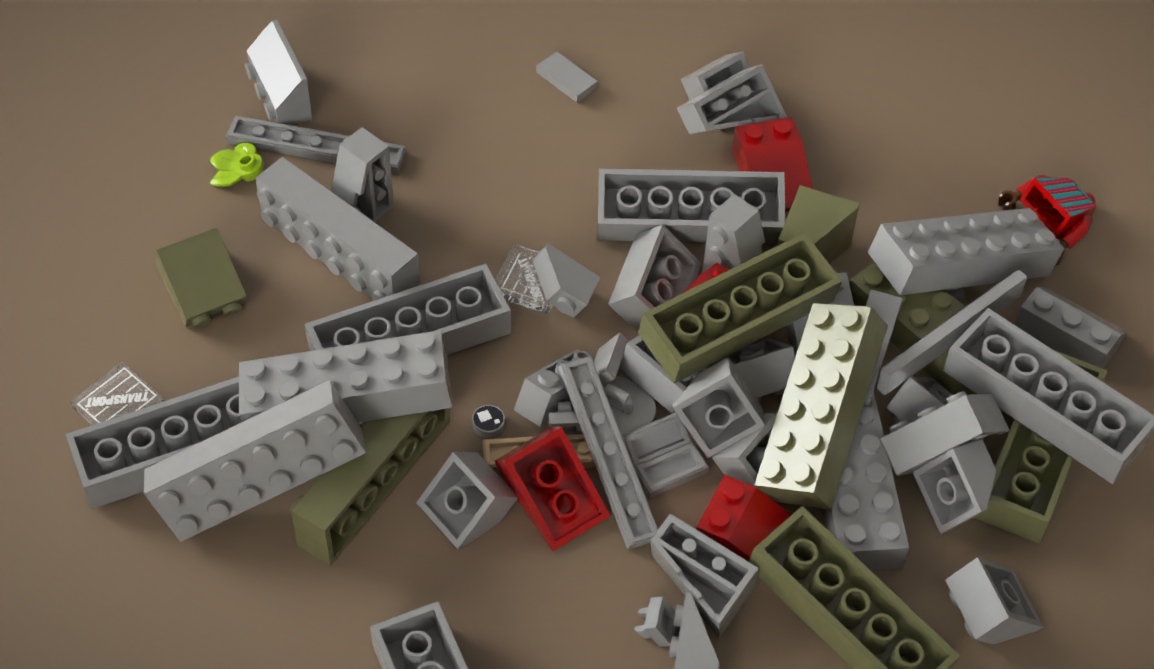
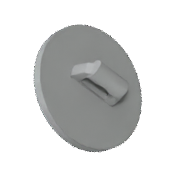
M616 376L613 381L604 387L622 435L654 422L656 414L655 401L651 395L633 380Z

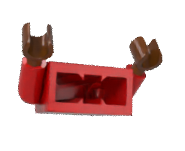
M1038 175L1017 187L1015 193L1007 190L1000 193L998 206L1005 204L1003 211L1016 209V203L1020 200L1026 208H1031L1038 215V218L1055 235L1056 239L1060 238V244L1064 247V250L1055 266L1061 263L1065 249H1071L1088 233L1093 222L1091 215L1096 210L1094 196L1091 193H1084L1070 178Z

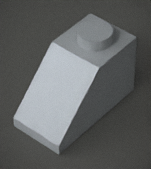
M549 243L533 259V264L547 302L555 306L560 312L574 318L587 306L600 276Z

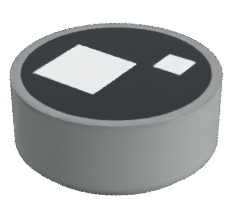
M494 405L478 407L472 415L473 431L482 438L489 439L499 436L505 428V415L503 411Z

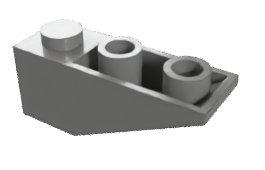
M576 349L526 377L514 411L539 427L546 424L549 413L558 411L557 402L571 401L559 371L560 364L591 355Z
M686 592L684 606H676L674 626L680 627L679 637L672 636L669 657L676 658L674 669H718V658L692 594Z

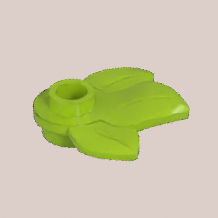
M239 143L234 150H221L210 158L212 165L219 170L210 182L215 187L232 186L241 179L253 181L264 171V162L261 156L257 154L256 147L251 143Z

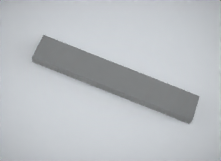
M235 115L226 135L227 144L237 146L239 143H251L259 150L336 163L339 145L347 135ZM386 143L389 146L391 174L399 175L407 154V148L403 145Z
M1020 270L1015 271L883 366L880 371L877 389L882 394L887 395L906 381L909 376H913L950 349L987 308L995 313H999L1021 297L1027 276Z
M592 356L561 363L559 366L560 374L626 548L628 550L649 544L652 537L658 531V527Z

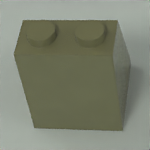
M800 185L778 239V245L805 232L830 264L851 245L860 203Z
M217 228L156 250V269L185 327L190 325L201 327L210 323L212 317L224 313L225 316H229L242 310V305H245L247 296Z

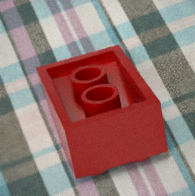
M793 117L735 126L732 152L740 171L784 172L785 212H789L800 185L813 189L802 139Z
M551 427L494 461L507 485L518 496L517 501L552 551H555L611 516L562 427Z
M725 474L702 515L696 530L749 562L754 548L792 514L756 487Z

